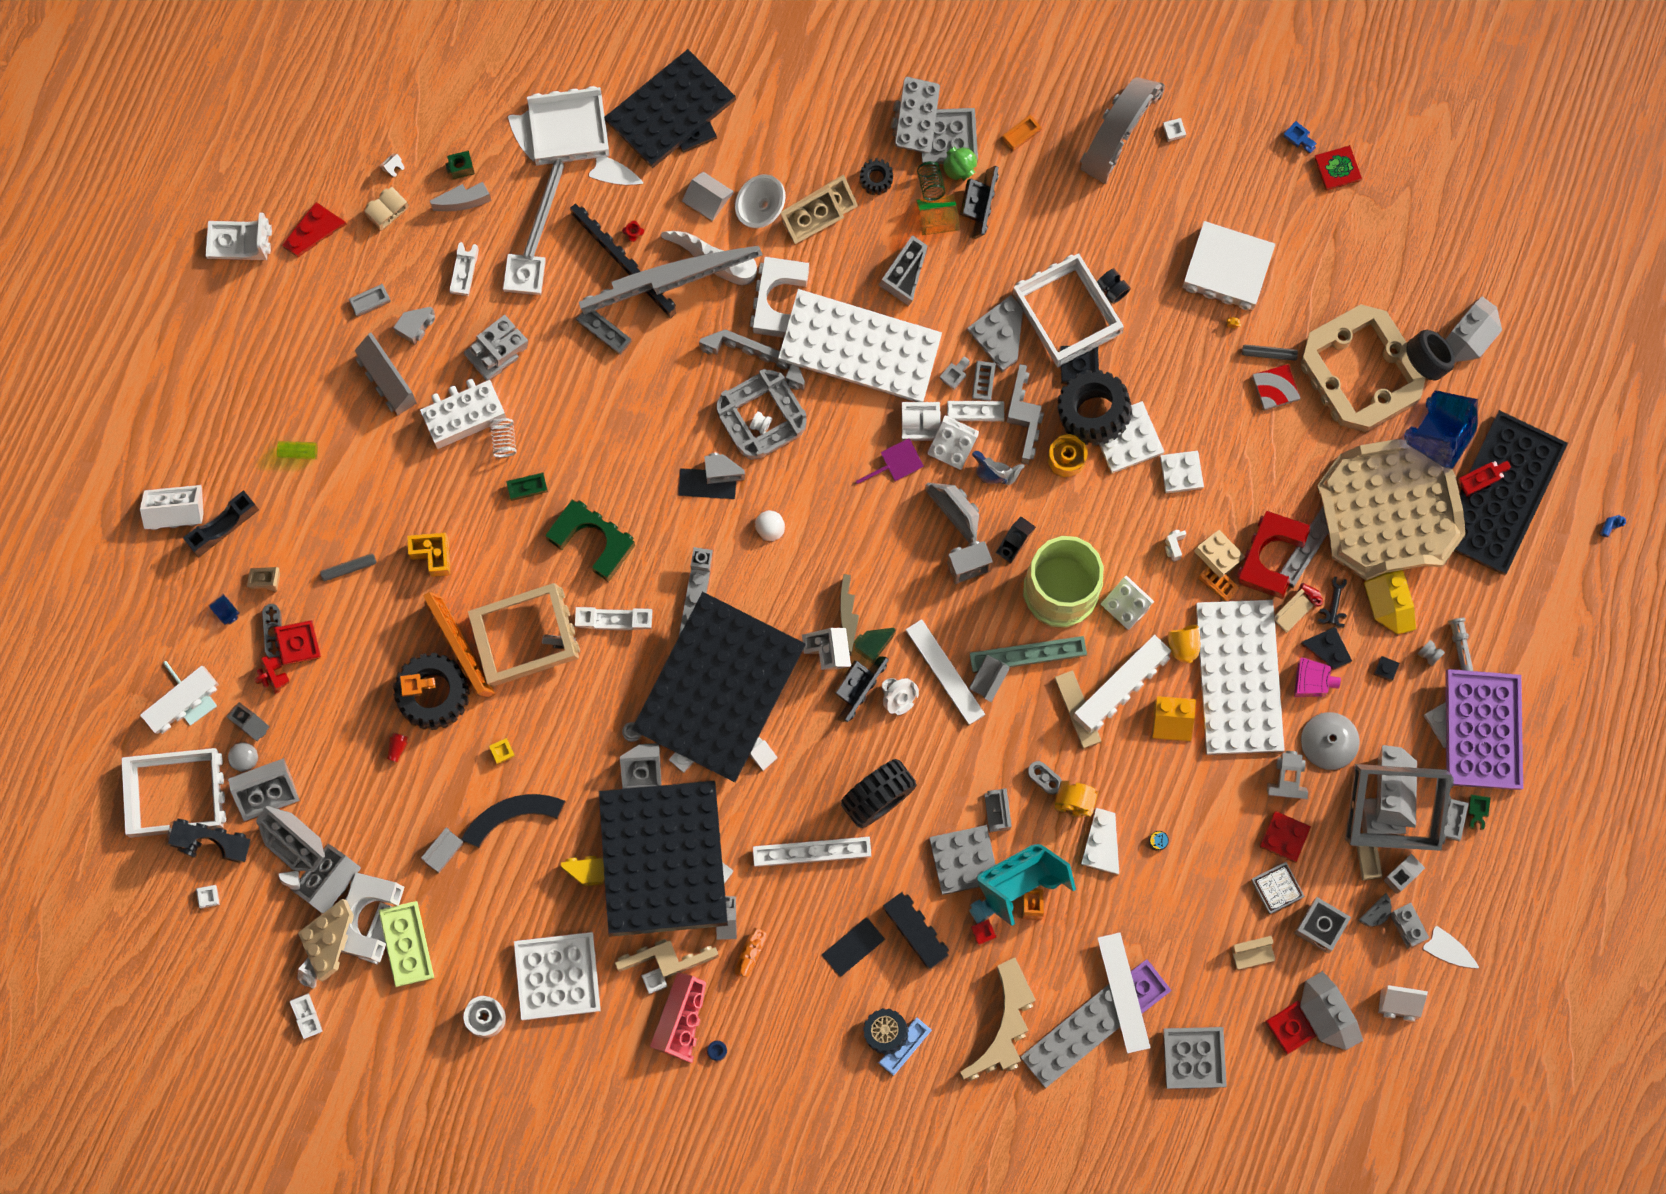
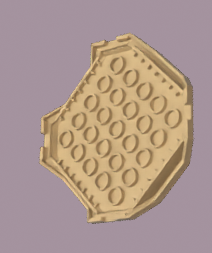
M1395 439L1360 445L1341 453L1317 485L1329 532L1332 559L1343 566L1346 565L1365 580L1387 572L1422 566L1442 568L1466 534L1457 481L1450 463L1416 441Z

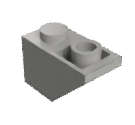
M427 307L404 312L393 327L396 334L415 345L417 341L423 338L427 326L433 324L435 320L434 309Z
M1411 854L1383 881L1398 894L1425 867Z
M725 896L728 926L716 927L717 940L737 939L736 896Z

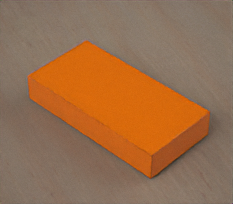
M1030 114L1003 134L1002 139L1012 151H1015L1040 132L1042 127Z

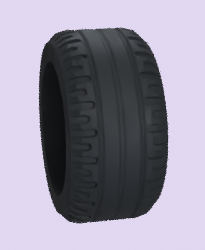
M1423 330L1407 343L1406 352L1410 363L1426 379L1439 380L1454 368L1455 358L1452 349L1438 333L1431 330Z

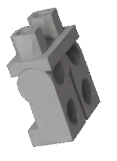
M503 315L476 336V341L470 346V351L476 357L482 352L486 355L481 359V363L487 370L494 366L499 368L512 356L527 349L528 340L518 329H515L516 326L508 317Z

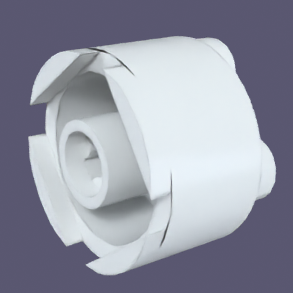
M479 996L472 999L468 1003L463 1016L466 1027L474 1035L481 1038H490L497 1035L505 1026L506 1020L503 1007L494 998L488 996ZM484 1012L489 1015L487 1021L480 1020Z

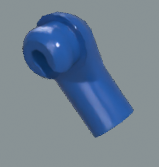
M1620 515L1608 517L1604 522L1600 535L1608 538L1612 529L1626 524V518Z

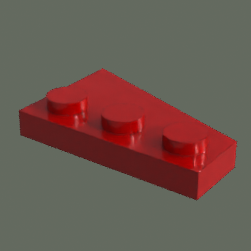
M315 202L282 246L295 256L300 257L315 247L319 241L325 237L328 238L334 231L344 227L347 223Z

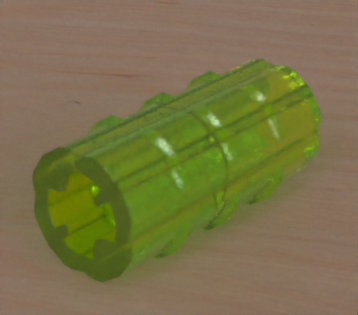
M278 441V458L317 459L318 444L316 442Z

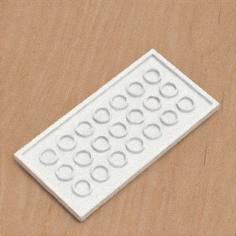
M798 289L778 360L908 400L923 402L942 332Z
M1273 600L1196 603L1197 626H1199L1201 642L1199 658L1206 755L1284 752Z

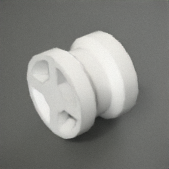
M758 411L751 422L750 429H757L760 434H764L769 428L772 418L769 416L764 417Z

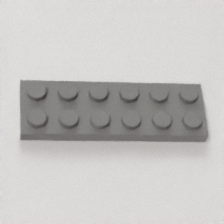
M1110 984L1020 1057L1045 1089L1121 1027Z

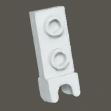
M462 242L459 243L450 286L451 294L469 296L479 252L476 244L472 246L469 252H466L464 244Z

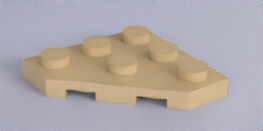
M341 899L298 932L318 980L322 982L338 971L340 952L344 951L348 938L346 932L354 918L348 902L344 899Z

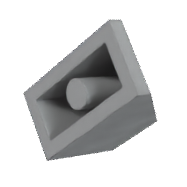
M711 453L708 456H704L707 484L745 480L744 469L724 454Z

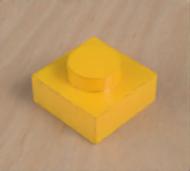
M507 738L489 746L497 765L515 757Z

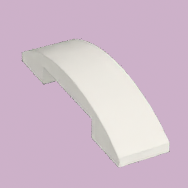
M576 607L575 627L600 630L651 629L653 610L633 608V610H604L594 607Z

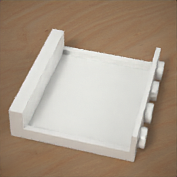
M591 86L583 90L570 89L568 92L553 91L545 95L533 94L527 97L536 166L553 164L556 160L568 162L610 156L600 87Z
M1204 221L1182 288H1185L1190 293L1198 292L1204 294L1209 299H1219L1228 305H1238L1243 310H1254L1275 243Z

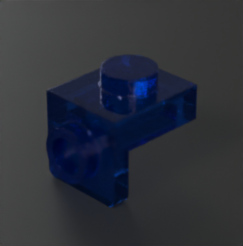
M221 594L208 605L224 625L227 623L230 625L238 619V610L224 594Z

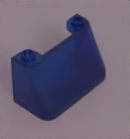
M1435 390L1431 397H1428L1426 400L1428 414L1418 429L1411 426L1406 430L1404 440H1406L1407 445L1440 466L1453 469L1477 431L1478 399Z

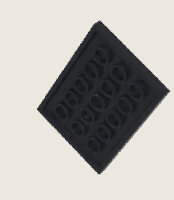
M687 49L604 118L653 169L698 132V130L736 100V96Z

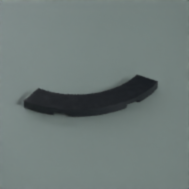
M525 794L507 798L481 813L468 827L461 840L480 848L486 837L504 821L526 814L545 815L558 819L566 801L541 794Z

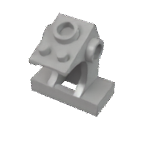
M1296 751L1282 753L1277 758L1276 769H1280L1279 780L1277 784L1267 783L1268 795L1308 799L1307 788L1299 787L1301 772L1305 771V760H1302V755H1297ZM1285 770L1295 771L1294 782L1284 781Z

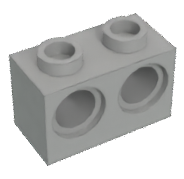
M1412 903L1391 912L1390 916L1407 949L1429 939Z

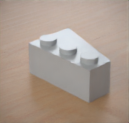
M912 235L878 285L909 306L914 298L928 246Z

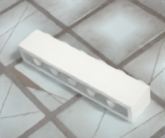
M1154 635L1075 712L1073 719L1089 734L1093 730L1097 732L1104 725L1103 721L1107 717L1110 719L1117 712L1116 708L1120 704L1125 705L1131 698L1129 695L1133 691L1138 692L1144 684L1142 682L1146 678L1151 679L1157 673L1156 668L1159 665L1164 666L1170 660L1171 649Z

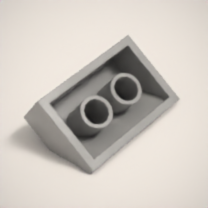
M284 758L228 779L230 791L244 821L259 816L266 806L279 809L300 801Z
M327 844L324 848L325 857L314 872L306 871L300 879V889H292L293 892L322 914L333 906L337 898L344 893L346 887L354 878L355 873H358L361 869L360 866L330 844Z

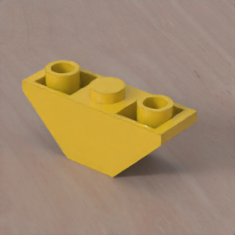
M587 856L585 860L577 861V858L565 859V862H561L562 869L583 886L602 885L605 883L603 858L597 859L596 856Z

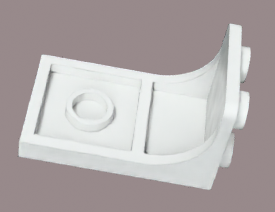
M259 213V220L252 222L208 221L206 258L267 260V254H270L271 251L268 237L272 235V226L269 225L268 218L265 217L264 213Z

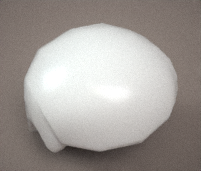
M767 510L760 513L756 518L755 528L763 540L775 541L784 534L785 523L779 513Z

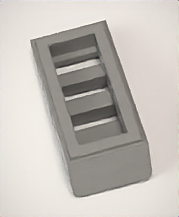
M976 361L973 399L991 401L996 363ZM980 368L990 369V372H982ZM979 375L989 376V380L979 379ZM978 382L987 383L989 385L988 387L978 386ZM977 390L988 391V394H978Z

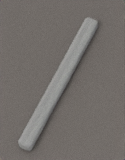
M554 161L523 253L525 259L532 260L534 258L564 168L562 161Z

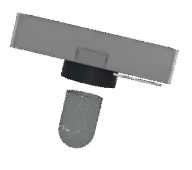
M543 636L542 644H551L553 648L564 649L561 636ZM554 650V654L562 652V650Z

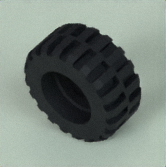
M1089 370L1086 371V374L1081 375L1079 373L1075 375L1076 378L1074 380L1072 378L1069 379L1067 387H1062L1061 395L1058 396L1057 400L1058 413L1065 432L1075 435L1085 445H1088V443L1098 445L1100 442L1106 444L1109 443L1110 439H1117L1119 437L1118 433H1123L1126 430V425H1129L1130 416L1132 415L1131 401L1125 384H1122L1121 379L1118 377H1113L1112 373L1106 372V374H1103L1102 370H1096V372ZM1091 398H1105L1112 403L1110 409L1104 415L1097 418H1086L1077 413L1079 407Z
M426 653L420 654V658L416 659L415 656L411 658V662L408 665L404 663L401 667L402 671L397 673L395 677L397 681L393 685L395 691L393 694L394 700L402 715L411 724L418 725L422 729L428 727L431 730H437L440 726L443 728L448 727V723L451 721L453 723L456 722L458 715H463L465 712L464 707L468 705V695L470 694L467 678L454 660L451 661L445 655L438 656L437 653H431L428 656ZM420 674L421 679L429 675L442 676L449 684V695L441 705L434 708H424L415 701L414 696H402L400 676Z
M893 759L874 770L856 784L843 797L841 806L857 827H867L887 814L910 795L917 786L916 780L900 760Z

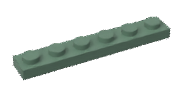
M1084 636L972 652L970 653L972 672L977 673L987 655L1007 664L1010 668L1087 656Z

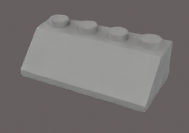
M369 333L355 349L357 355L355 360L360 367L364 366L367 372L365 374L370 382L375 381L377 384L375 389L381 397L385 396L388 400L386 405L391 412L395 411L397 415H400L417 404L412 391L373 334Z
M1382 745L1378 756L1379 766L1417 768V761L1401 747ZM1377 774L1376 823L1416 827L1417 777Z

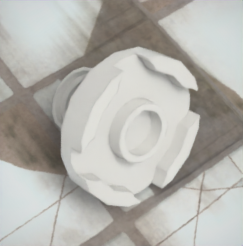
M889 678L882 683L884 693L883 705L891 714L901 715L906 713L913 707L914 703L912 702L915 696L917 698L919 696L917 685L910 679L896 680Z

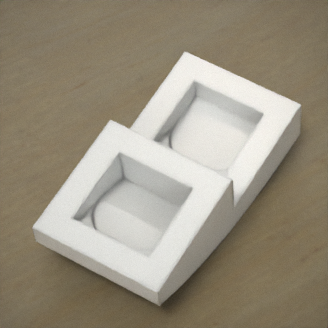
M309 993L290 1000L303 1039L322 1032Z

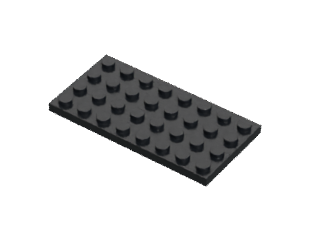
M1499 410L1469 473L1491 462H1496L1499 465L1508 461L1511 468L1503 473L1504 477L1499 481L1467 497L1461 488L1459 495L1463 508L1466 534L1454 551L1505 576L1568 443Z

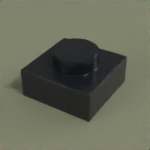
M1381 656L1374 675L1392 682L1400 663Z

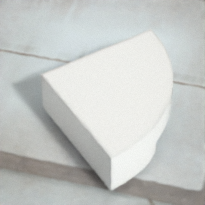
M299 871L279 873L282 884L293 890L300 889Z

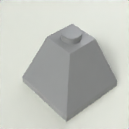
M659 743L639 744L620 756L623 789L662 785Z

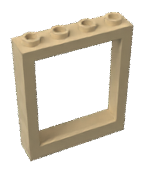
M552 583L468 611L487 684L494 687L579 659L578 653L580 648L577 641H574L573 638L575 630L572 623H569L568 620L570 612L567 605H564L563 602L565 594L562 587ZM550 594L565 651L497 673L482 616Z

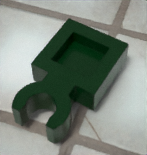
M1470 795L1468 815L1473 816V819L1469 822L1470 829L1474 828L1475 822L1480 824V830L1485 828L1483 817H1489L1491 797Z

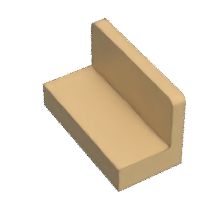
M1302 589L1274 617L1275 622L1286 633L1314 606L1303 596L1305 591Z
M1272 936L1233 945L1231 949L1236 968L1240 970L1275 961L1272 949Z

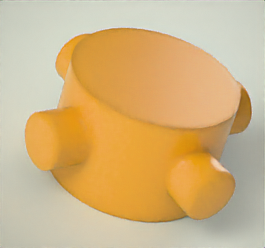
M1230 317L1226 320L1228 322L1227 326L1236 329L1241 326L1238 318Z

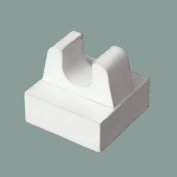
M398 154L390 155L379 165L383 171L393 177L397 176L394 172L396 166L400 170L404 169L401 162L402 159Z

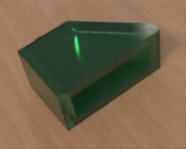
M886 628L866 631L864 635L860 634L854 641L856 644L854 650L873 664L896 635V629Z

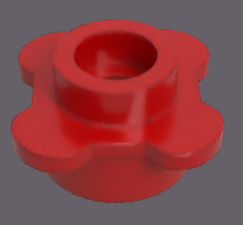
M635 220L628 223L622 229V233L629 237L630 242H635L636 238L643 236L645 233L644 229L640 228V225Z

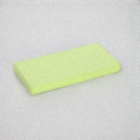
M415 901L378 910L395 987L433 979L434 974L418 902Z

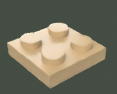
M1220 530L1194 550L1219 578L1238 565L1245 557Z

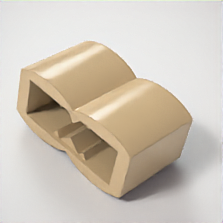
M393 187L383 190L379 195V199L370 201L364 210L366 216L380 231L390 225L394 219L399 217L409 207L407 201Z

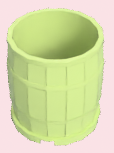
M1060 536L1048 540L1037 550L1028 567L1023 588L1025 602L1037 620L1051 627L1067 628L1083 621L1092 614L1103 587L1104 566L1099 553L1090 543L1072 536Z

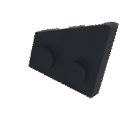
M1336 627L1301 642L1303 647H1307L1315 653L1316 657L1325 661L1333 670L1352 662Z

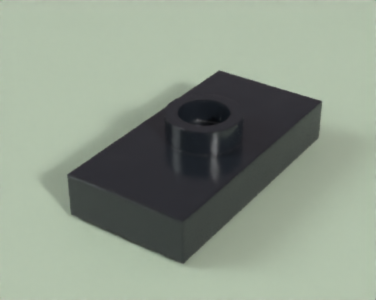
M708 122L680 145L683 153L717 139L711 123Z

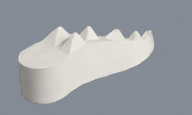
M665 231L661 233L663 239L679 244L694 257L724 251L686 232ZM751 259L714 274L738 285H748L756 278V261Z

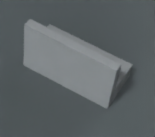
M987 655L969 689L992 702L1010 669L1009 666Z
M446 827L421 858L440 873L464 842Z

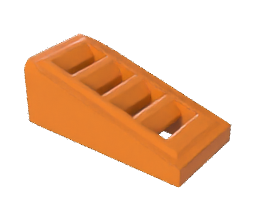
M1207 566L1199 575L1198 580L1223 600L1229 602L1240 587L1226 574L1214 584L1213 580L1218 575ZM1212 571L1214 574L1210 579L1207 578V575ZM1224 581L1226 584L1220 590L1218 587ZM1229 586L1232 587V589H1231V590L1229 591V593L1226 595V594L1224 593V591H1225Z

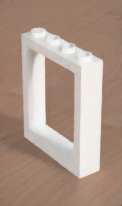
M1079 253L1066 257L1059 264L1054 263L1050 265L1046 271L1042 273L1037 272L1026 281H1019L1013 288L1014 297L1023 308V312L1057 368L1123 334L1124 326ZM1075 270L1109 326L1057 352L1024 296Z
M216 748L123 757L122 776L126 835L131 838L168 834L170 826L141 828L139 767L211 760L214 821L188 824L196 826V823L205 824L208 826L207 829L223 828V823L226 822V813L222 811V803H225L224 792H221V784H224L223 773H220V765L223 764L222 754Z

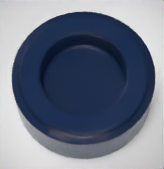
M721 1041L711 1042L707 1048L708 1056L714 1061L723 1060L727 1055L726 1045Z

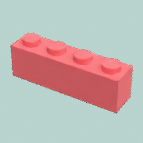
M677 972L650 1045L651 1048L693 1063L694 1056H691L693 1046H696L697 1038H694L696 1026H699L700 1022L698 1012L703 1004L706 987L705 981Z

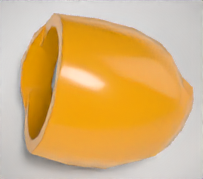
M1189 625L1183 629L1168 632L1171 653L1178 661L1192 663L1198 657L1201 646L1199 626Z

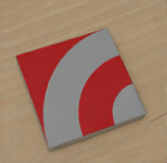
M1289 364L1252 375L1264 411L1301 399Z

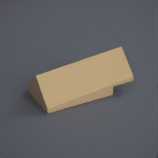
M842 175L783 210L780 215L792 240L797 244L843 219V214L858 207V204L845 176Z

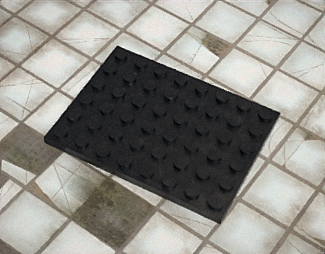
M702 591L631 730L736 783L806 643Z
M715 781L599 791L609 937L728 926Z

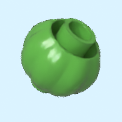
M954 146L946 152L948 156L944 161V171L948 177L954 180L962 178L965 181L976 173L973 168L977 166V157L972 150L965 147L956 149Z

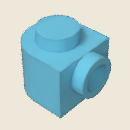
M979 899L970 905L972 909L969 912L977 924L995 914L987 899L984 901Z

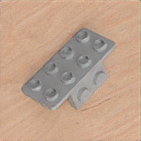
M911 77L904 79L902 95L898 100H895L893 106L895 118L893 117L891 121L892 135L896 136L895 145L897 147L923 153L931 151L940 90L939 84Z

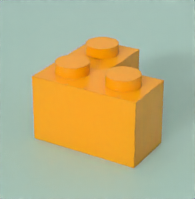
M446 533L407 536L408 555L411 560L428 559V569L431 577L450 575L449 541Z

